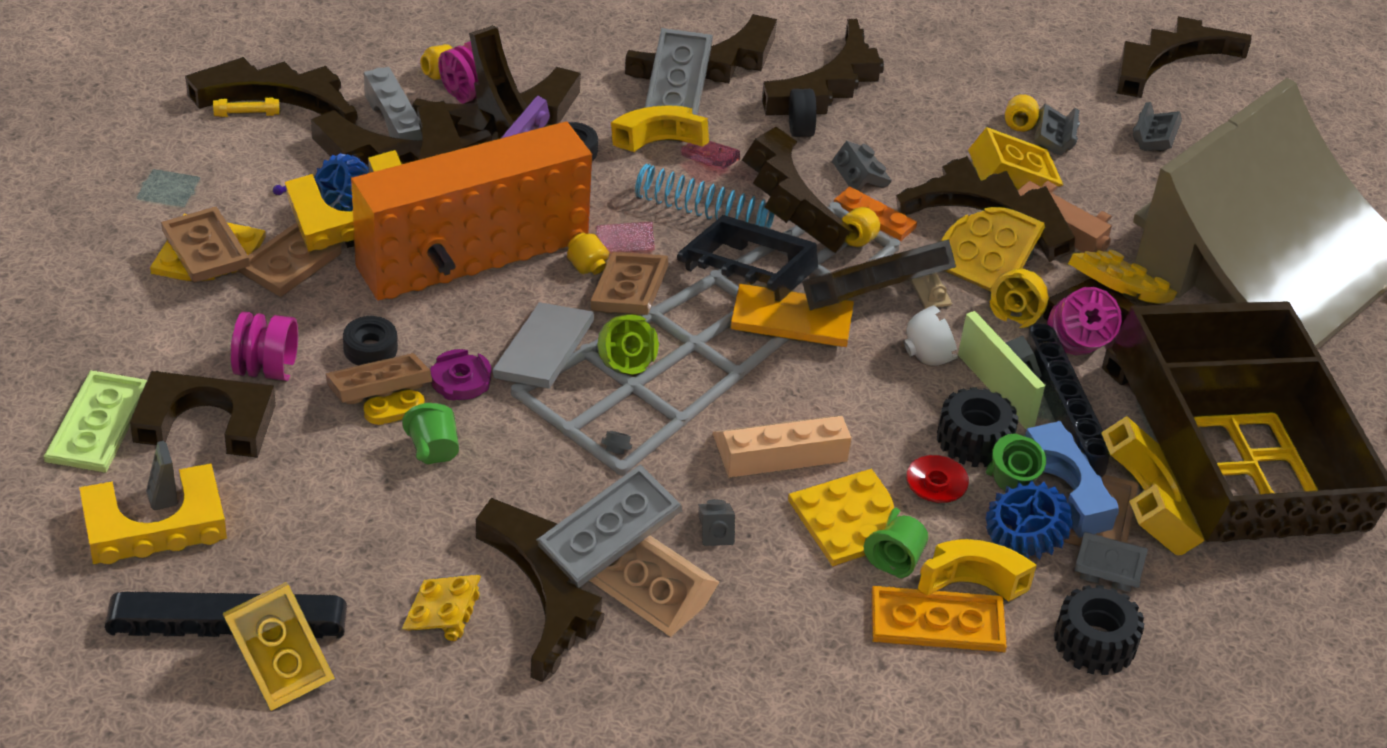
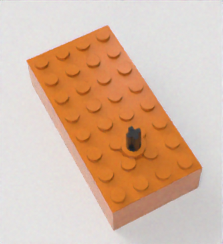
M566 121L352 177L356 267L377 301L386 298L393 299L400 294L414 290L421 291L428 286L438 283H449L453 279L466 275L473 276L480 271L490 268H501L508 263L518 260L526 261L532 256L546 252L554 253L560 248L567 247L570 240L576 235L589 233L592 153Z

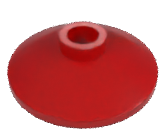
M926 455L914 460L909 465L906 474L908 486L916 495L936 503H948L958 500L966 493L969 486V477L964 467L955 460L941 455Z

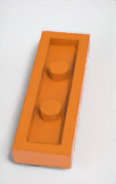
M850 186L834 199V202H838L848 212L859 207L871 209L879 218L880 230L900 241L917 227V221Z

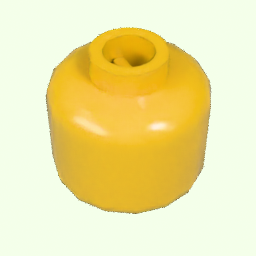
M442 44L427 48L420 59L423 73L433 80H441L438 68L440 54L453 47L448 44Z
M1026 94L1014 96L1008 101L1006 106L1005 121L1012 130L1021 132L1031 130L1038 121V103L1033 97Z
M866 207L855 208L841 219L853 228L845 241L853 247L865 246L876 238L880 231L878 216L874 211Z
M580 233L573 237L568 243L567 258L580 274L592 272L593 275L604 271L609 258V251L600 239L591 233Z

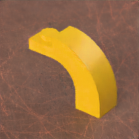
M646 107L623 114L611 122L613 146L632 152L637 151L650 142L665 139L680 140L699 146H705L709 143L708 118L692 114V108Z
M973 539L951 540L936 545L933 559H928L922 565L918 589L928 596L955 582H973L986 586L1000 596H1003L1007 601H1011L1030 590L1037 565L1018 552L995 543Z

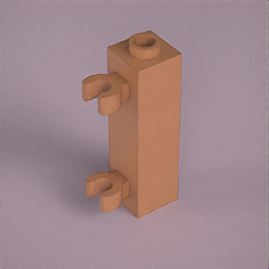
M1029 181L1017 191L1022 196L1031 189L1042 187ZM1049 181L1045 182L1042 187L1047 186L1075 236V248L1083 253L1085 251L1097 252V250L1105 252L1111 242L1109 235L1112 226L1107 222L1112 216L1104 211H1101L1096 217L1053 194L1052 192L1057 189V186Z

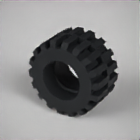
M970 387V390L963 388L958 390V393H951L943 403L937 430L938 443L941 442L940 448L942 451L949 450L948 457L951 459L958 457V463L965 465L966 461L972 462L971 467H978L979 463H983L984 467H987L993 461L992 452L996 442L1007 434L1016 433L1018 416L1016 415V408L1011 406V401L1007 398H1002L1000 393H992L990 389L986 388L979 390L977 387Z
M1088 585L1083 586L1082 591L1075 589L1071 592L1070 596H1066L1060 609L1054 633V641H1057L1056 649L1058 652L1064 651L1062 658L1066 662L1072 659L1075 661L1073 667L1078 670L1084 666L1088 668L1087 673L1094 674L1096 669L1100 670L1101 675H1108L1110 669L1114 673L1121 672L1123 666L1127 668L1131 664L1132 659L1134 660L1145 624L1143 623V613L1138 612L1139 606L1136 602H1130V597L1125 593L1121 595L1117 593V589H1104L1102 585H1096V588ZM1091 626L1101 627L1108 632L1096 630Z

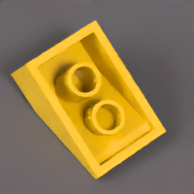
M988 127L984 129L968 149L972 164L976 168L981 181L992 174L1007 171L1017 190L1029 181L1040 187L1047 181L1057 187L1063 186V182L1048 149Z
M287 582L223 613L271 711L335 679Z

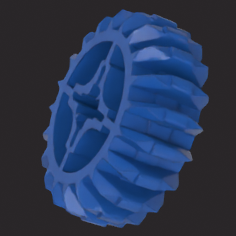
M342 153L337 156L332 155L329 161L324 160L323 166L317 168V173L314 176L324 202L339 211H353L351 178L369 173V167L357 157Z
M1032 480L1029 485L1023 486L1018 481L1017 488L1012 489L1006 486L1005 494L996 493V501L989 502V511L986 512V529L992 543L1012 549L1027 559L1035 555L1040 560L1042 553L1046 552L1053 555V547L1062 548L1063 540L1069 539L1070 529L1073 526L1072 509L1069 503H1067L1064 494H1059L1055 486L1048 489L1045 482L1035 486ZM1005 524L1011 525L1015 531L1009 529Z

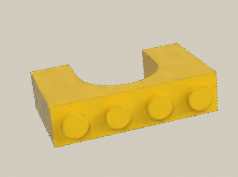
M396 150L368 158L370 173L402 165ZM313 174L285 182L287 197L308 252L322 250L330 245L354 240L353 211H339L327 205L321 197Z
M1128 416L1101 432L1110 455L1123 465L1144 489V492L1129 501L1138 524L1175 555H1183L1204 542L1205 540L1160 445Z
M212 464L179 469L181 490L184 498L183 504L175 514L158 522L142 523L125 517L118 509L113 481L79 487L93 564H112L119 559L134 556L144 558L155 552L166 550L180 551L186 546L202 543L212 545L219 540L227 539L225 517Z

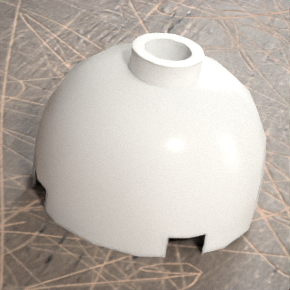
M934 305L920 311L911 318L906 328L908 339L903 341L910 357L915 355L921 363L930 366L942 365L958 358V355L952 354V351L957 350L949 325L945 319L939 321L935 314L940 312V310Z

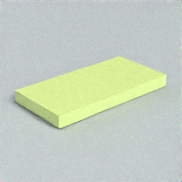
M977 312L967 313L958 356L992 393L998 392L1002 395V398H1007L1011 401V406H1014L1017 410L1018 421L1026 430L1027 428L1035 427L1045 385Z
M90 370L44 455V461L106 473L130 427V421L147 380Z

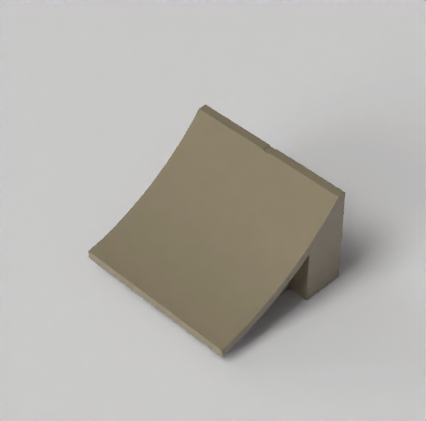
M1289 78L1281 81L1231 117L1226 123L1221 124L1161 167L1152 201L1134 214L1133 223L1144 229L1135 263L1146 268V274L1153 278L1160 277L1171 284L1170 288L1177 292L1176 298H1180L1195 286L1221 303L1290 301L1317 350L1387 291V223L1365 200L1340 167L1312 120L1297 83Z

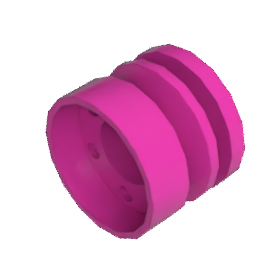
M471 41L464 43L463 46L459 45L442 52L439 57L438 68L446 90L462 104L476 99L474 83L478 82Z
M1083 287L1059 301L1051 310L1047 324L1055 330L1065 352L1072 355H1087L1110 343L1118 334L1122 323L1121 310L1116 300L1107 291L1096 287ZM1087 314L1090 316L1089 321L1091 322V324H1089V323L1087 322V320H1088V317L1086 316Z
M242 311L235 323L231 340V368L233 374L244 376L247 371L249 376L257 377L263 365L265 378L288 381L290 375L284 374V364L294 365L298 348L297 320L294 317L274 315L267 327L265 315L257 313L253 317L252 313Z

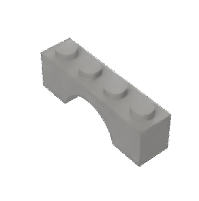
M390 67L365 71V97L373 111L381 110L386 121L389 137L422 140L418 116Z

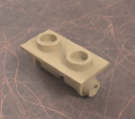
M937 273L911 280L925 309L933 305L936 307L952 305L947 289L942 284Z

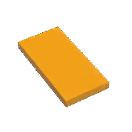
M739 283L730 329L847 347L854 301L844 300L840 303L810 310L806 294L790 292L779 302L775 301L774 291H770L766 287Z
M872 586V642L996 652L1006 651L1003 596L935 591L927 596L919 589Z

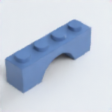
M1061 421L1027 428L1025 436L1040 444L1045 452L1046 466L1043 472L1051 473L1064 479L1074 490L1070 493L1067 503H1069L1072 509V528L1079 538L1083 537L1084 532L1096 534L1113 530L1115 519L1119 512L1118 503L1104 487L1101 477L1096 475L1090 466L1087 456L1075 444L1072 434L1067 432Z

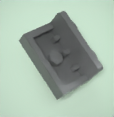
M1146 102L1142 112L1139 113L1137 125L1133 128V138L1135 142H1138L1140 149L1144 151L1171 149L1182 122L1180 111L1154 114L1152 103Z
M1044 104L1039 109L1034 141L1042 148H1046L1054 154L1062 155L1067 149L1071 150L1078 140L1076 135L1080 125V121H1078L1080 110L1074 108L1067 116H1064L1052 107Z
M846 140L832 160L848 186L861 191L866 183L887 187L892 181L886 173V167L874 156L875 151L866 144L858 145Z
M1084 532L1075 571L1081 573L1080 578L1083 580L1099 583V579L1103 578L1113 581L1111 587L1131 592L1132 586L1140 587V579L1148 548Z

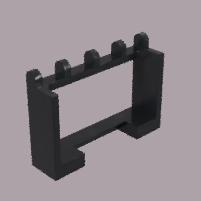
M725 215L718 218L680 250L677 255V260L685 263L686 270L690 272L697 266L701 269H707L709 266L721 269V274L726 277L733 273L744 276L745 282L748 284H754L756 281L766 283L767 289L774 291L775 301L779 302L818 268L817 244L815 242ZM749 241L787 253L788 263L777 273H773L713 254V252L722 244L742 251L748 246Z

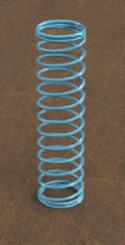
M645 164L641 168L636 180L635 195L637 198L643 197V195L640 196V187L647 170L643 190L645 191L646 199L650 201L652 198H648L647 190L653 181L655 167L654 165ZM664 168L660 170L655 185L654 194L657 204L662 203V201L657 200V193L664 180ZM674 172L670 173L666 183L664 197L667 207L672 206V204L669 205L667 203V196L674 183ZM681 175L675 191V206L677 210L682 209V207L679 208L677 206V199L684 186V175ZM694 178L690 180L686 190L685 209L687 213L692 212V210H688L687 202L694 189ZM704 181L700 183L696 194L695 212L697 216L702 215V213H698L697 205L704 192ZM714 184L710 186L706 198L705 215L707 219L712 218V216H708L707 209L714 195ZM724 187L720 189L716 202V220L718 219V210L725 194ZM732 190L729 195L725 216H728L732 207L735 190ZM745 193L740 196L735 219H738L743 208ZM755 196L749 202L745 222H748L753 211ZM765 199L761 201L756 219V225L762 227L765 226L769 212L764 207L766 204ZM772 212L769 213L766 223L768 228L771 227L774 219Z

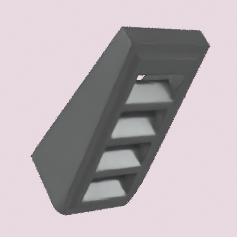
M164 441L157 442L146 490L150 506L153 510L169 508L178 504L173 463L167 443Z

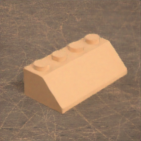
M828 416L713 432L728 478L847 462L852 438L843 416Z
M650 535L589 580L670 637L706 606L719 584L718 580Z

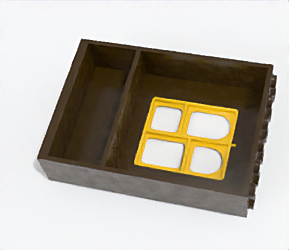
M1290 301L1131 306L1112 349L1207 542L1257 540L1273 537L1285 538L1302 535L1313 536L1330 533L1340 534L1353 531L1368 532L1376 526V523L1387 508V471ZM1239 425H1269L1281 447L1251 449ZM1199 427H1225L1243 461L1217 463ZM1288 461L1304 491L1274 493L1258 462ZM1247 474L1251 476L1258 488L1259 494L1233 496L1223 475Z

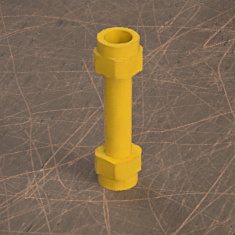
M273 97L265 98V102L227 103V99L213 100L214 116L228 117L230 113L265 112L266 116L280 115L279 99H274Z

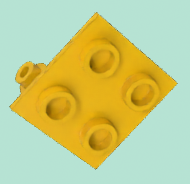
M469 575L424 580L402 629L411 631L442 628L447 640L454 642L458 637L461 638L464 633V622H469L470 615L474 610L475 601L480 596L477 585L481 576Z

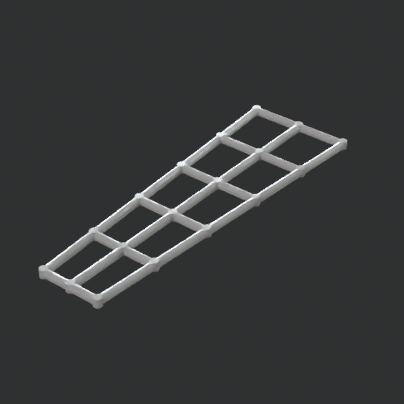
M831 202L830 206L827 207L840 219L849 213L838 202ZM796 225L783 233L798 237L804 234L805 231ZM879 231L877 237L873 240L884 246V248L869 260L894 254L899 250L900 241L892 239ZM844 242L839 251L848 246V244ZM761 245L735 261L750 265L775 249ZM825 247L817 253L818 268L812 272L817 276L831 272L820 265L835 255L834 252ZM721 269L713 270L707 277L658 305L652 306L648 315H638L644 317L647 323L654 322L684 343L638 376L630 377L628 374L617 373L605 366L597 353L598 339L589 344L581 345L580 349L571 355L560 374L586 359L623 385L573 420L566 421L528 393L537 388V386L515 383L511 386V396L607 465L616 474L622 476L627 474L628 471L740 379H743L745 375L786 343L789 338L773 337L743 363L736 365L705 344L731 326L733 311L698 335L690 334L663 315L713 285H717L736 298L739 286L728 280L726 276H723ZM693 351H696L727 372L728 375L684 411H678L644 387L645 384ZM634 393L671 421L625 459L619 460L582 433L580 429Z

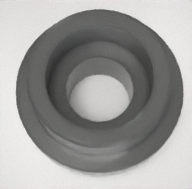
M607 431L606 437H602L601 443L607 445L606 450L609 452L624 454L625 449H632L630 435L616 431Z

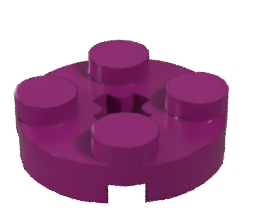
M465 349L446 351L436 358V363L430 368L432 387L447 400L472 399L489 390L491 365L479 353L478 357L469 355L468 350ZM461 372V374L465 376H457L456 373Z

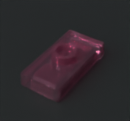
M709 141L705 146L688 143L681 148L682 156L720 169H725L740 160V151L738 149Z
M653 222L595 226L596 236L608 249L609 253L655 250Z

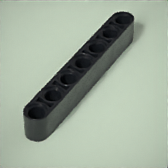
M1034 324L1029 329L1027 343L1035 355L1042 375L1039 379L1045 385L1043 395L1055 421H1061L1067 432L1072 434L1074 442L1080 451L1087 456L1088 462L1096 475L1103 477L1106 474L1110 457L1101 434L1103 429L1055 330L1047 324Z
M117 592L110 597L104 628L112 636H115V633H129L128 636H150V633L163 634V636L185 637V634H198V637H219L220 634L233 635L223 613L260 594ZM294 594L315 638L323 639V636H336V639H340L344 635L347 603L343 598L336 595Z

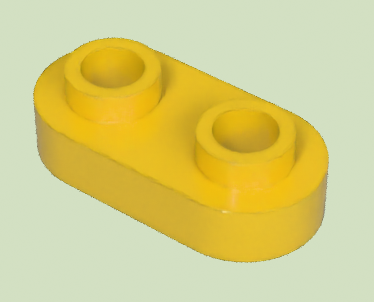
M415 390L399 391L385 397H373L364 404V417L368 422L377 425L400 421L409 409L419 404H424L425 400L423 395Z

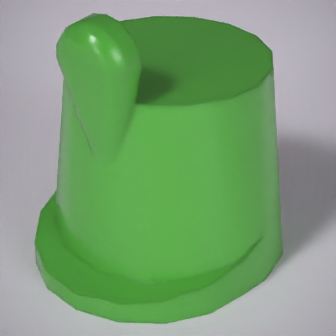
M424 403L412 407L404 414L402 426L406 434L412 438L416 449V458L425 464L451 461L456 457L459 452L455 415L451 408L437 403Z
M1007 434L1001 437L994 445L992 452L993 461L988 464L986 474L989 476L993 474L995 482L1004 491L1006 486L1012 489L1017 488L1018 481L1023 486H1027L1031 480L1034 482L1045 470V452L1040 444L1031 438L1019 434Z
M893 508L889 514L885 529L871 533L866 538L863 547L864 553L872 565L898 578H904L914 571L929 537L926 528L921 522L911 516H898L901 510Z

